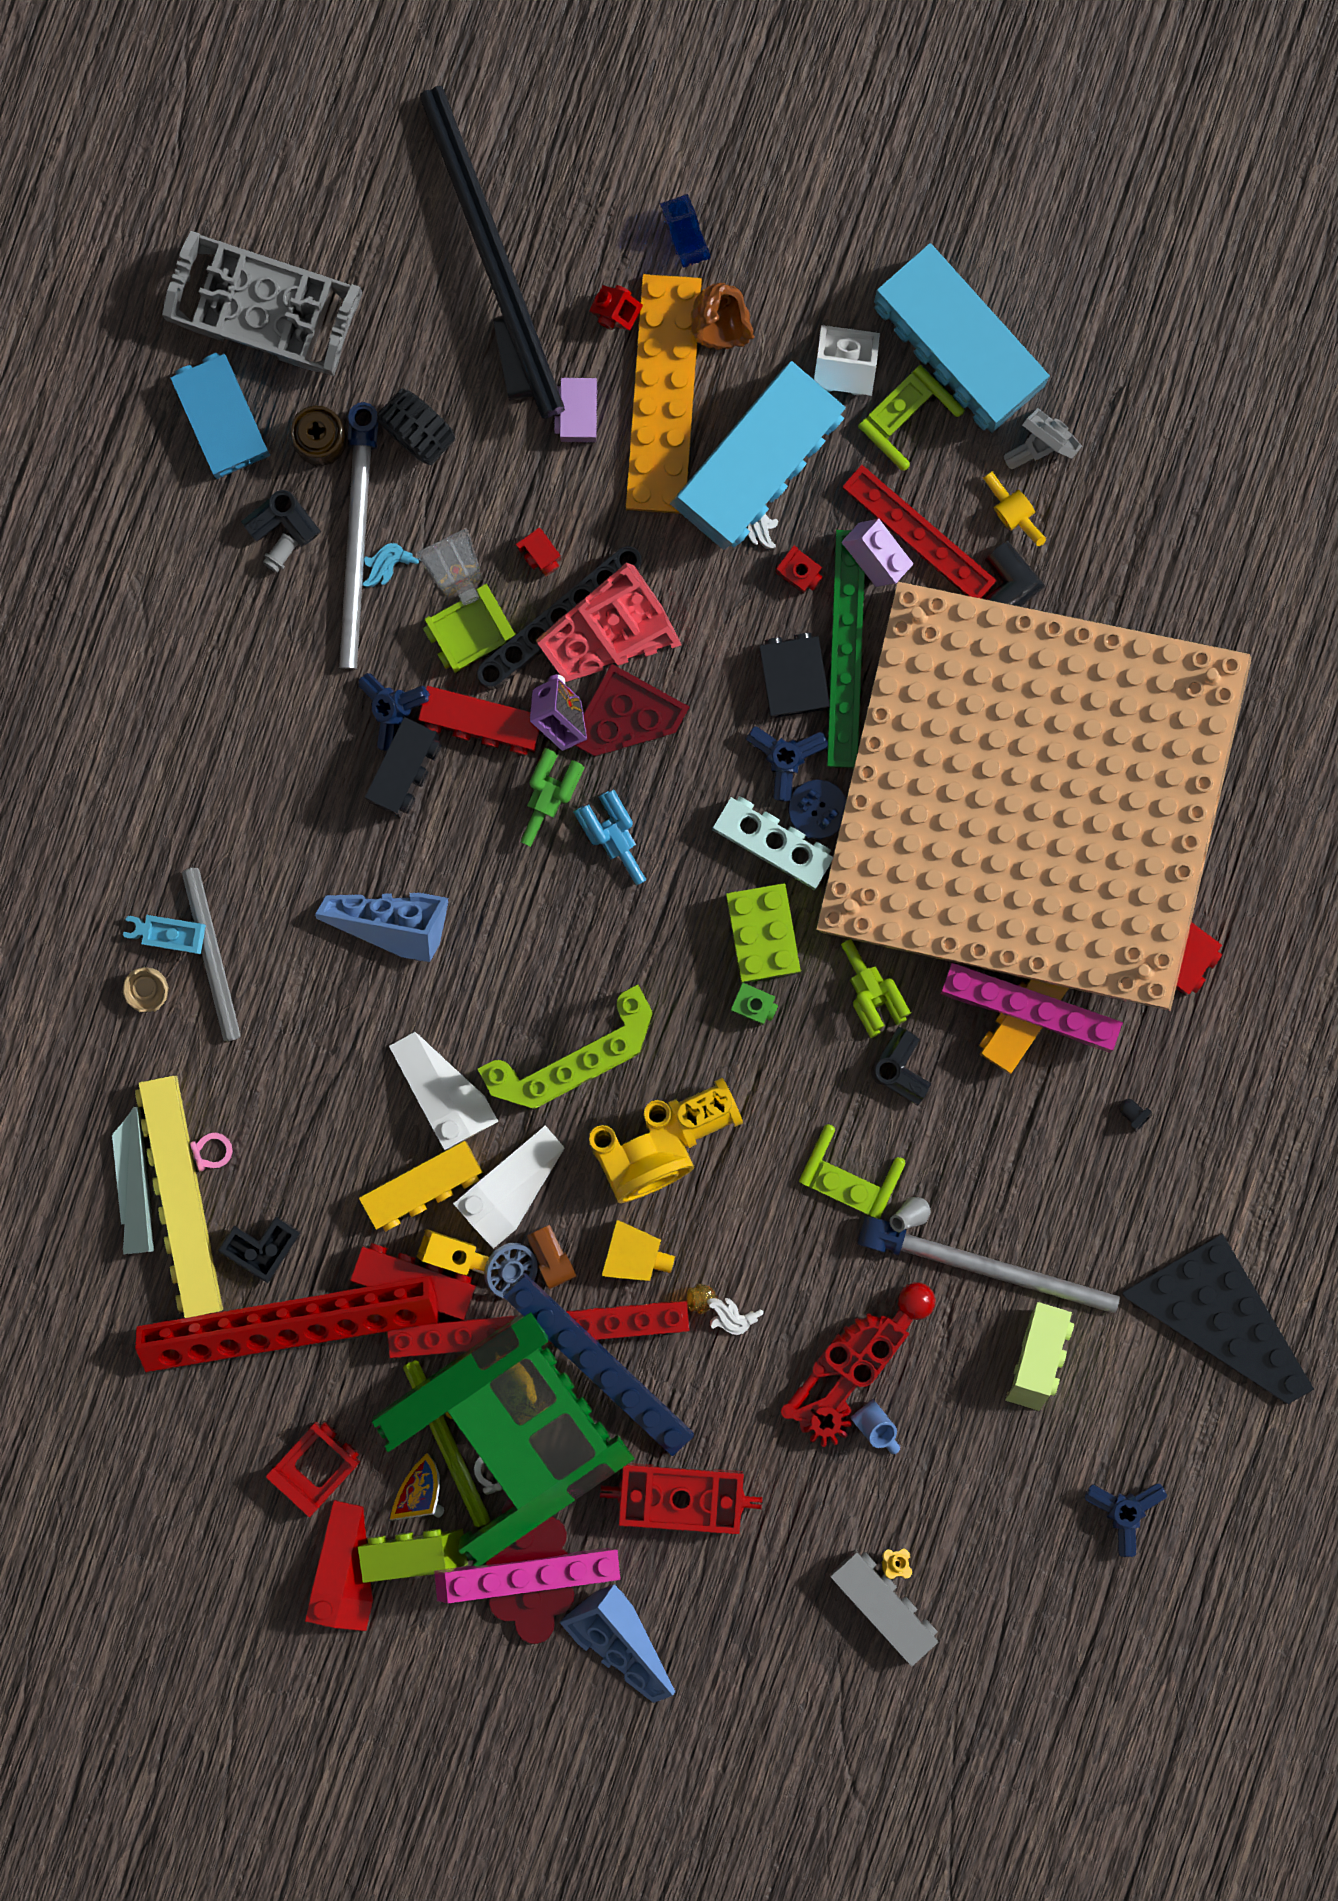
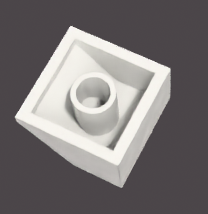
M821 325L814 380L826 391H841L854 395L872 396L880 333Z

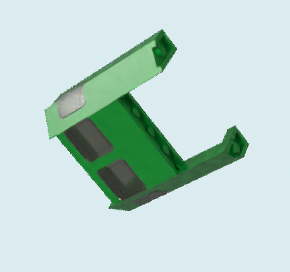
M531 1312L526 1316L520 1314L378 1412L373 1416L372 1420L375 1428L380 1426L377 1429L383 1439L387 1438L385 1448L387 1452H390L437 1418L449 1412L515 1505L476 1533L472 1534L471 1531H468L460 1537L458 1551L461 1554L465 1553L470 1561L473 1560L474 1566H481L635 1459L618 1435L610 1439L608 1432L601 1422L594 1423L589 1416L592 1410L583 1397L577 1399L571 1389L574 1388V1385L565 1372L560 1375L554 1364L557 1361L548 1348L544 1350L541 1348L548 1342V1335Z

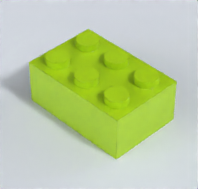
M785 883L726 893L741 983L800 973Z

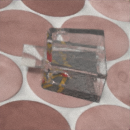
M467 528L416 553L420 563L445 597L458 593L463 605L471 604L479 598L473 584L481 581L483 576Z

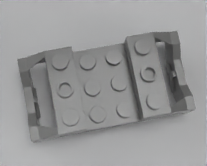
M193 231L190 232L179 255L181 261H177V269H175V274L172 275V279L175 281L170 282L167 289L162 313L166 321L223 341L225 338L276 355L280 361L331 376L335 375L351 320L362 296L361 287L202 236ZM198 254H215L212 266L208 265L207 267L209 274L204 288L199 290L201 298L193 321H191L179 310L185 284L190 280V269ZM334 292L344 301L342 307L340 306L329 337L330 342L325 360L313 362L310 359Z

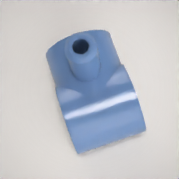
M874 1399L870 1400L850 1417L874 1447H886L891 1454L899 1452L900 1445L895 1441L897 1428Z

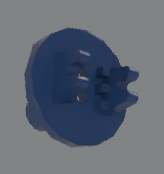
M817 779L805 782L796 789L790 799L788 809L790 820L794 827L805 834L806 837L818 840L830 837L840 830L846 797L839 787L829 781ZM823 802L825 807L821 808L819 804ZM816 811L817 815L812 816L811 812Z

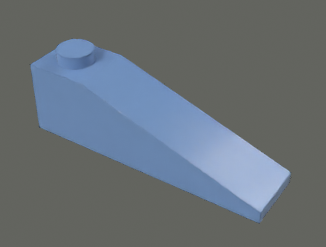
M410 893V898H392V894H382L380 899H365L363 895H327L315 915L316 919L398 956L430 962L440 945L448 898L424 893Z
M615 1584L595 1591L560 1621V1624L578 1645L586 1651L590 1647L603 1657L601 1663L608 1668L612 1665L625 1674V1681L653 1703L674 1695L675 1690L633 1605Z

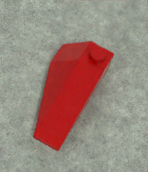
M337 1500L333 1501L305 1622L333 1628L367 1631L373 1595L371 1582L363 1583L358 1546L367 1544L363 1506Z

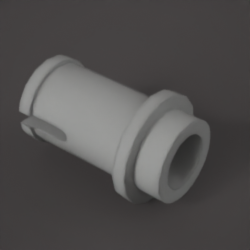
M282 533L281 538L270 553H265L263 564L276 573L280 569L283 570L285 568L284 562L298 543L290 536Z

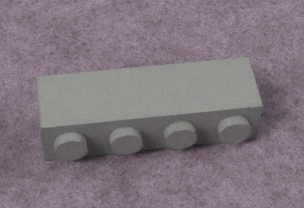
M855 1550L829 1575L904 1659L913 1666L938 1643L934 1636L938 1631L927 1619L921 1622L914 1613L918 1609L906 1596L901 1600L896 1595L894 1590L897 1586L885 1574L880 1577L873 1568L877 1564L866 1552L860 1555Z

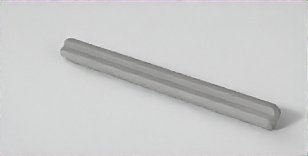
M189 868L182 872L194 923L206 925L201 952L223 1040L233 1041L239 1039L241 1035L200 871L198 868Z

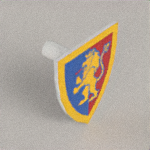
M428 1453L415 1464L402 1483L392 1508L391 1521L434 1515L439 1518L443 1515L444 1507L437 1504L440 1489L439 1472L436 1463Z

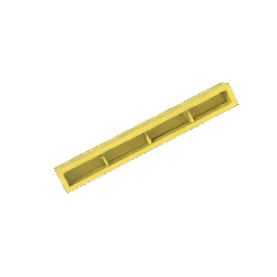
M169 1076L140 1082V1089L135 1090L138 1107H143L145 1119H141L144 1137L149 1136L151 1148L147 1149V1156L150 1166L155 1165L157 1177L153 1178V1187L156 1196L161 1195L163 1207H159L158 1211L161 1224L167 1225L168 1236L164 1237L167 1254H172L174 1265L170 1266V1273L173 1284L178 1283L180 1295H176L179 1313L184 1312L185 1318L222 1311L223 1306L193 1154L190 1147L177 1076Z

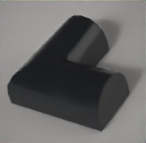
M1008 540L985 559L987 564L1003 582L985 597V600L1022 607L1046 587Z
M275 1217L261 1240L258 1241L234 1225L218 1249V1252L266 1283H269L301 1232L283 1219Z

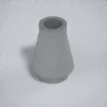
M920 1197L908 1198L896 1214L890 1218L891 1227L897 1232H902L905 1229L925 1224L931 1212L929 1204Z

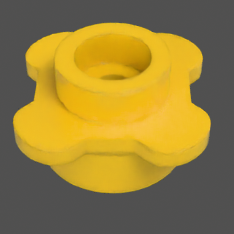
M890 1549L884 1551L882 1555V1569L887 1578L894 1579L902 1576L904 1579H907L912 1575V1569L909 1567L908 1561L910 1553L906 1549H901L899 1552H893ZM896 1561L899 1562V1567L896 1566Z

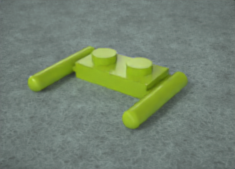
M921 364L858 425L870 440L902 471L909 468L910 462L887 439L932 394L956 417H960L964 413V408Z
M830 1124L825 1125L798 1182L874 1218L880 1219L905 1166V1160L901 1157L895 1158L882 1187L874 1185L822 1160L835 1133L834 1126Z

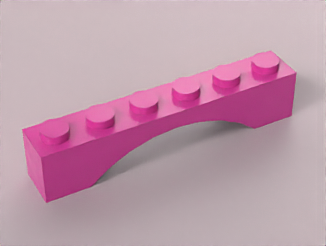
M954 963L950 966L941 995L1035 1024L1108 1053L1114 1050L1123 1023Z
M610 1548L578 1551L528 1561L434 1571L437 1601L444 1603L620 1580L618 1550Z

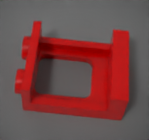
M315 1422L266 1476L271 1483L309 1518L360 1463L357 1459L359 1453L347 1442L342 1445L334 1438L337 1433L325 1422L322 1425ZM319 1437L345 1459L344 1463L321 1487L315 1486L296 1468L297 1460Z

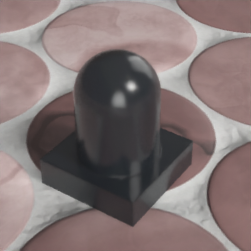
M1124 1099L1119 1105L1120 1112L1132 1123L1131 1128L1135 1132L1152 1117L1151 1110L1148 1108L1142 1109L1132 1099Z

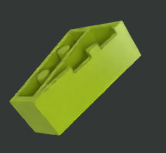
M441 1529L423 1531V1535L413 1536V1532L396 1534V1539L386 1540L385 1535L367 1538V1544L358 1546L363 1583L435 1574V1570L468 1565L466 1554H461L458 1551L460 1537L464 1535L463 1529L441 1532Z

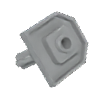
M1037 408L1022 425L1032 434L1024 444L1005 453L1004 459L1010 469H1015L1032 459L1036 461L1053 451L1073 458L1082 445L1068 431L1069 428L1062 421L1056 418L1053 420Z

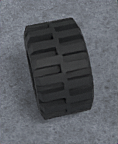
M403 388L377 414L378 420L384 429L408 452L424 464L432 466L456 439L453 430L430 406L417 395Z

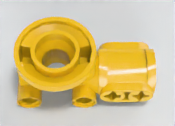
M723 1078L714 1081L715 1086L680 1102L674 1099L668 1102L667 1105V1103L660 1100L651 1101L644 1110L646 1126L650 1133L639 1136L620 1146L615 1132L608 1126H597L591 1131L589 1141L592 1152L598 1158L618 1203H625L644 1197L681 1179L694 1169L685 1146L691 1148L697 1145V1139L732 1123L734 1127L743 1124L737 1105ZM714 1101H717L721 1107L724 1106V1113L721 1110L719 1111L718 1107H714ZM704 1108H706L707 1118H705ZM687 1113L692 1115L694 1119H697V1125H694L690 1119H687ZM655 1114L666 1116L662 1122L656 1123L651 1121ZM601 1139L611 1140L610 1145L605 1148L596 1146Z

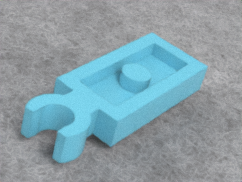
M146 915L144 923L138 917H126V921L134 922L136 925L134 932L123 933V936L126 938L139 939L142 937L141 944L201 954L205 924Z

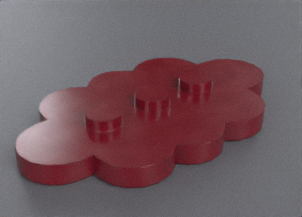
M510 1498L506 1500L502 1508V1514L515 1506ZM553 1516L489 1559L486 1565L528 1561L569 1554L563 1549L567 1538L565 1525L559 1519ZM573 1587L491 1597L489 1605L492 1613L497 1618L503 1621H515L517 1633L524 1641L538 1644L546 1641L551 1636L554 1630V1616L563 1614L570 1609L574 1601Z

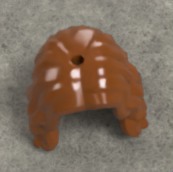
M715 283L703 289L696 297L691 312V332L697 343L707 348L720 350L723 348L732 349L734 346L744 347L745 344L749 343L750 339H754L753 327L749 322L750 313L745 306L743 295L739 289L725 283Z

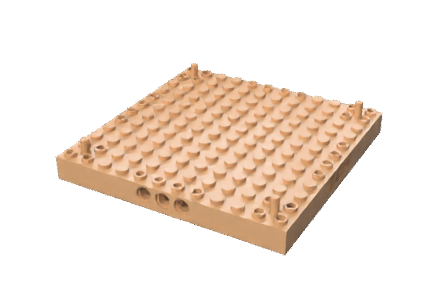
M898 582L816 930L833 936L1171 1011L1251 664L1250 654Z

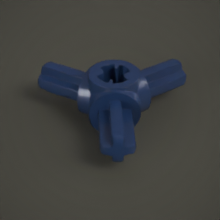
M366 673L359 679V687L373 700L371 704L372 712L376 717V721L380 722L377 747L380 750L388 751L396 735L397 725H401L403 718L410 714L412 708L427 703L430 693L424 686H419L407 692L402 690L394 691L390 687L384 688L372 674Z
M755 726L746 738L749 743L768 755L766 760L772 764L771 771L775 772L773 798L777 801H790L793 774H797L798 766L805 763L804 758L828 747L827 740L822 732H818L799 742H796L794 739L787 742L782 738L777 741ZM785 750L787 754L792 753L794 755L790 760L792 763L779 762L778 757H781L780 751Z
M1160 1483L1152 1485L1136 1496L1131 1493L1126 1497L1120 1493L1114 1496L1096 1485H1090L1084 1499L1108 1512L1106 1517L1113 1520V1528H1118L1119 1556L1134 1557L1136 1556V1528H1140V1520L1146 1517V1510L1166 1499L1167 1494ZM1122 1506L1133 1507V1512H1130L1132 1514L1130 1519H1126L1124 1516L1119 1517V1513H1123L1120 1510Z

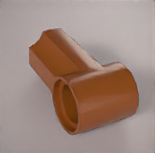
M550 1225L527 1235L533 1252L540 1263L538 1265L549 1289L577 1277L566 1252L563 1253Z

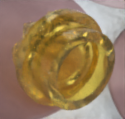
M696 1284L695 1287L688 1288L687 1304L691 1312L697 1311L699 1314H703L711 1309L707 1300L710 1298L717 1299L715 1291L707 1285Z

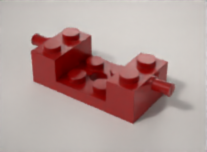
M629 1463L623 1467V1477L619 1487L601 1485V1491H610L612 1493L600 1492V1498L618 1499L620 1506L619 1526L728 1534L740 1533V1519L744 1508L762 1510V1504L750 1502L762 1503L763 1497L745 1496L743 1491V1471L657 1467L653 1464ZM677 1491H685L689 1494L690 1502L686 1507L679 1508L674 1505L672 1498Z

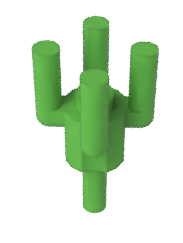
M547 748L544 749L529 782L534 791L527 806L534 809V812L520 842L530 847L545 815L554 818L560 803H568L585 768L582 764L572 760L562 782L549 777L558 755Z

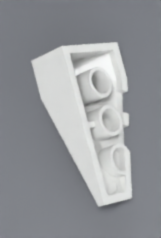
M416 1032L389 1046L444 1150L454 1147L499 1122L485 1096Z
M544 1126L453 1204L494 1249L517 1229L565 1149L564 1146Z

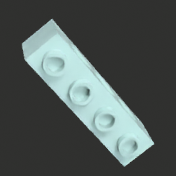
M740 796L737 800L731 797L715 823L713 831L815 890L833 860V857L829 855L831 850L819 842H815L814 846L803 840L806 835L791 826L788 830L779 826L780 820L770 813L764 812L761 815L752 810L754 804ZM750 818L757 823L758 828L756 832L746 834L741 830L740 824L744 819ZM773 833L779 834L783 839V845L779 849L769 848L766 844L768 835ZM799 848L804 849L809 856L808 861L801 865L796 864L792 859V852Z

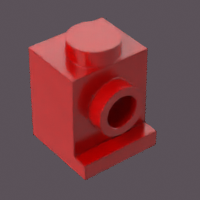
M540 527L516 544L520 553L526 550L527 553L524 555V558L533 570L539 568L545 577L560 567L558 562L561 561V555Z
M796 546L791 548L775 572L803 594L808 588L813 591L823 578L819 574L822 567L801 552ZM799 565L807 568L805 575L797 574L796 568Z

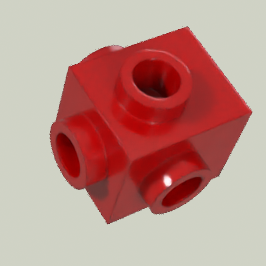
M602 285L589 311L599 318L597 323L607 329L613 330L614 327L630 331L643 304L631 296L632 293L628 289L620 285H616L615 288Z

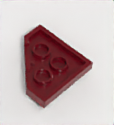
M611 664L584 713L587 740L574 746L595 757L675 734L690 707Z

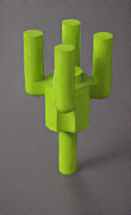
M852 939L842 943L841 946L857 974L850 979L857 993L853 1006L869 1037L877 1036L881 1033L880 1029L884 1027L875 1009L884 1003L896 1025L907 1020L906 1016L910 1015L911 1012L894 980L888 978L883 981L876 966L867 969Z

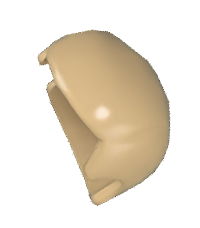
M143 967L130 972L124 980L122 993L127 1004L139 1012H155L167 1000L169 987L166 978L158 970Z

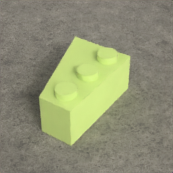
M1040 1302L1036 1303L1032 1309L1022 1342L1023 1347L1018 1365L1016 1364L1013 1372L1015 1374L1011 1390L1007 1392L1005 1401L1040 1411L1050 1395L1055 1396L1060 1380L1055 1378L1058 1367H1063L1067 1351L1062 1350L1064 1341L1070 1340L1074 1328V1323L1070 1322L1072 1312Z

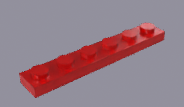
M863 465L843 485L842 489L874 517L880 519L888 529L966 596L981 599L997 581Z

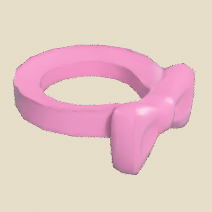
M209 1133L202 1137L198 1143L195 1141L190 1143L193 1158L199 1171H204L205 1167L220 1168L231 1159L233 1152L232 1144L223 1134ZM210 1139H219L226 1146L225 1157L219 1162H210L202 1159L200 1156V1150Z

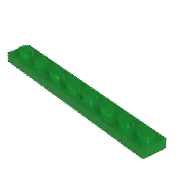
M836 530L827 767L854 768L858 754L865 572L842 544L844 538L852 530Z

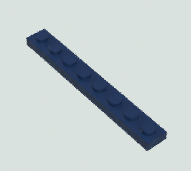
M526 1273L522 1274L503 1292V1297L523 1316L531 1312L548 1335V1340L671 1456H674L694 1437L691 1429Z

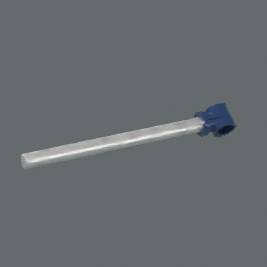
M366 402L355 404L350 409L348 415L347 446L353 448L339 663V668L357 669L370 456L371 449H377L379 426L378 413L375 407ZM362 412L372 415L370 424L366 426H360L356 423V417Z
M866 1215L864 1216L857 1240V1245L881 1252L889 1250L896 1256H899L900 1251L1114 1314L1120 1300V1296L912 1236L906 1234V1229L902 1232H897L891 1227L890 1222Z

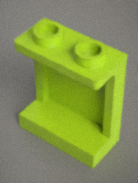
M487 583L476 589L477 592L474 594L477 600L473 603L466 605L464 600H461L440 613L425 618L427 626L423 628L431 644L437 641L442 652L438 653L445 669L451 667L454 673L501 648L515 636L513 629Z

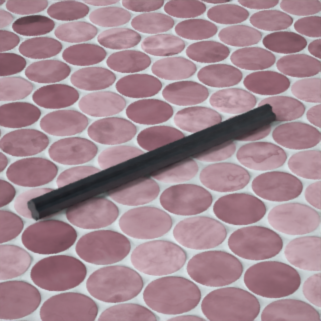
M435 86L431 90H424L420 93L422 105L541 418L546 419L552 415H559L565 411V406L443 86Z

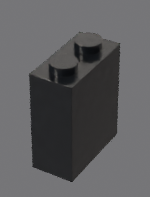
M811 633L794 635V640L782 642V637L764 640L765 645H760L759 652L770 719L829 710L830 704L819 636L812 637Z

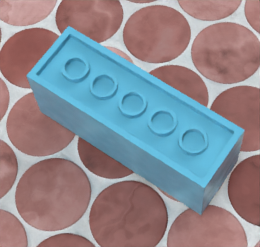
M931 243L877 289L874 300L876 312L885 321L888 318L896 326L894 329L895 333L903 342L906 343L909 340L916 348L914 354L923 364L929 363L935 369L933 374L943 386L948 384L955 392L953 395L955 400L963 408L969 407L975 414L973 416L974 421L982 430L988 429L993 433L1045 387L1050 375Z
M791 361L779 372L672 500L670 505L723 550L730 545L735 548L749 534L750 531L746 527L749 524L754 525L769 510L765 504L768 501L772 503L775 499H778L788 487L784 483L787 478L791 480L794 476L796 477L807 464L803 460L805 456L810 458L824 444L826 440L822 436L824 434L828 436L844 420V417L840 414L846 407Z

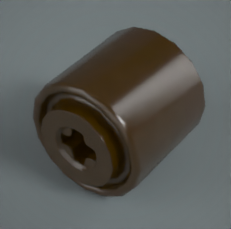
M313 405L302 409L295 415L290 427V437L296 452L304 461L312 465L324 466L335 462L341 457L346 448L347 436L340 418L334 411L325 406ZM313 425H319L321 430H325V433L320 434V439L315 440L313 435H308V432L313 430Z

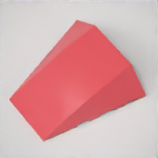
M625 563L536 640L557 672L565 678V682L602 671L603 666L612 663L617 665L628 663V658L645 653V656L656 654L659 648L671 645V648L681 646V642L662 605L636 567L629 563Z

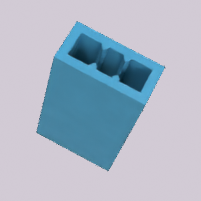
M215 353L205 357L202 360L203 363L192 368L191 365H187L175 371L176 375L170 378L214 477L219 479L269 457L270 453L226 355L219 356V353Z

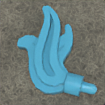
M389 543L382 547L374 557L369 558L366 556L364 558L365 564L372 568L369 578L363 582V586L370 588L377 585L380 581L382 585H385L391 579L396 563L403 562L409 565L411 562L418 564L419 559L413 557L412 553L403 550L398 544Z

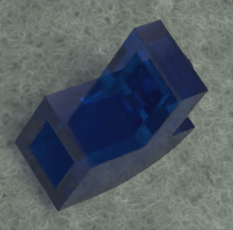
M685 194L660 203L672 245L682 267L685 268L710 259L709 249L701 233L697 215L689 195Z

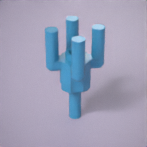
M613 789L598 796L610 816L609 819L599 823L589 804L576 809L573 813L593 845L602 844L610 859L619 856L637 886L646 881V878L629 849L636 845L628 832V829L633 825V821Z

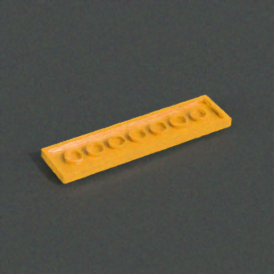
M643 274L641 304H643V307L640 310L626 510L681 514L670 503L687 484L697 353V342L691 332V312L695 299L701 292L702 278Z

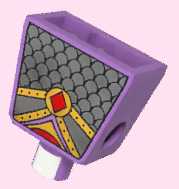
M552 675L548 678V682L533 690L530 722L563 751L587 740L580 698L565 685V678L563 676Z

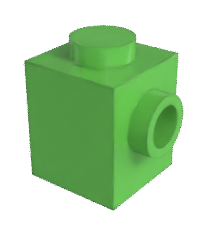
M742 983L731 1012L764 1025L766 1019L772 1021L778 1005L773 1003L775 996Z

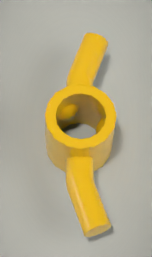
M992 471L983 477L984 481L1000 501L994 507V510L1002 523L1010 531L1019 525L1037 546L1043 545L1046 537L1029 519V517L1035 514V510L1026 496L1020 490H1016L1009 495Z

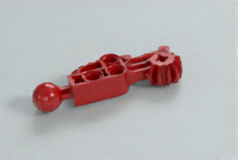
M921 1282L907 1284L898 1295L899 1310L892 1319L883 1315L879 1318L868 1313L866 1314L867 1317L861 1319L857 1317L854 1319L855 1323L849 1327L845 1326L843 1328L845 1331L841 1335L838 1333L814 1364L813 1372L802 1387L800 1386L788 1403L782 1407V1416L786 1419L793 1418L799 1421L801 1431L804 1433L814 1430L815 1433L810 1438L811 1442H815L819 1435L822 1436V1447L826 1446L827 1437L829 1436L832 1443L837 1445L836 1433L846 1438L848 1436L847 1432L840 1427H851L852 1422L842 1420V1417L848 1416L851 1413V1409L845 1401L857 1386L866 1387L874 1382L910 1334L906 1330L913 1320L927 1318L933 1312L936 1298L932 1289ZM876 1341H884L889 1345V1353L885 1357L881 1358L873 1354L872 1346ZM841 1346L847 1351V1359L844 1362L835 1363L832 1361L830 1351L834 1347ZM858 1365H866L871 1369V1377L867 1381H859L855 1378L854 1370ZM841 1374V1377L826 1397L800 1407L820 1377ZM811 1409H814L815 1412L823 1416H827L829 1413L832 1414L834 1426L831 1428L827 1425L825 1428H822L820 1426L821 1419Z

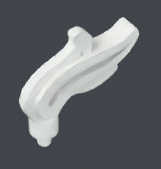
M765 513L754 525L749 524L748 530L750 532L748 536L751 542L757 545L759 541L763 547L774 550L776 545L771 541L768 529H774L778 524V520L769 519Z
M716 1298L707 1300L708 1305L714 1308L718 1316L711 1319V1328L714 1329L719 1326L734 1335L743 1334L750 1325L758 1321V1317L763 1315L762 1310H758L755 1313L750 1311L745 1315H739L736 1304L728 1298H725L727 1306L723 1301Z

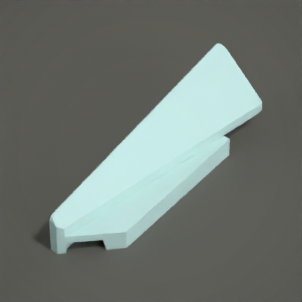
M139 1107L132 1108L129 1115L112 1135L121 1224H125L123 1254L154 1251L144 1136L141 1125V1108Z

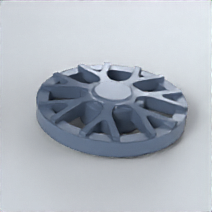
M519 1243L505 1244L496 1249L489 1257L485 1266L484 1277L488 1288L497 1296L504 1298L503 1292L510 1287V1283H514L523 1274L524 1270L530 1271L529 1277L534 1281L537 1274L535 1255L530 1249ZM517 1249L515 1257L510 1258V1251ZM502 1254L505 1260L498 1264L496 1259ZM528 1255L530 1260L521 1264L519 1260ZM498 1269L499 1274L491 1277V1270ZM503 1279L504 1284L499 1291L495 1287Z

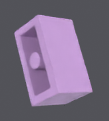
M561 378V386H557L565 406V411L560 416H555V433L560 434L561 442H596L597 378Z
M880 519L858 523L842 541V544L875 587L896 584L913 565V562Z

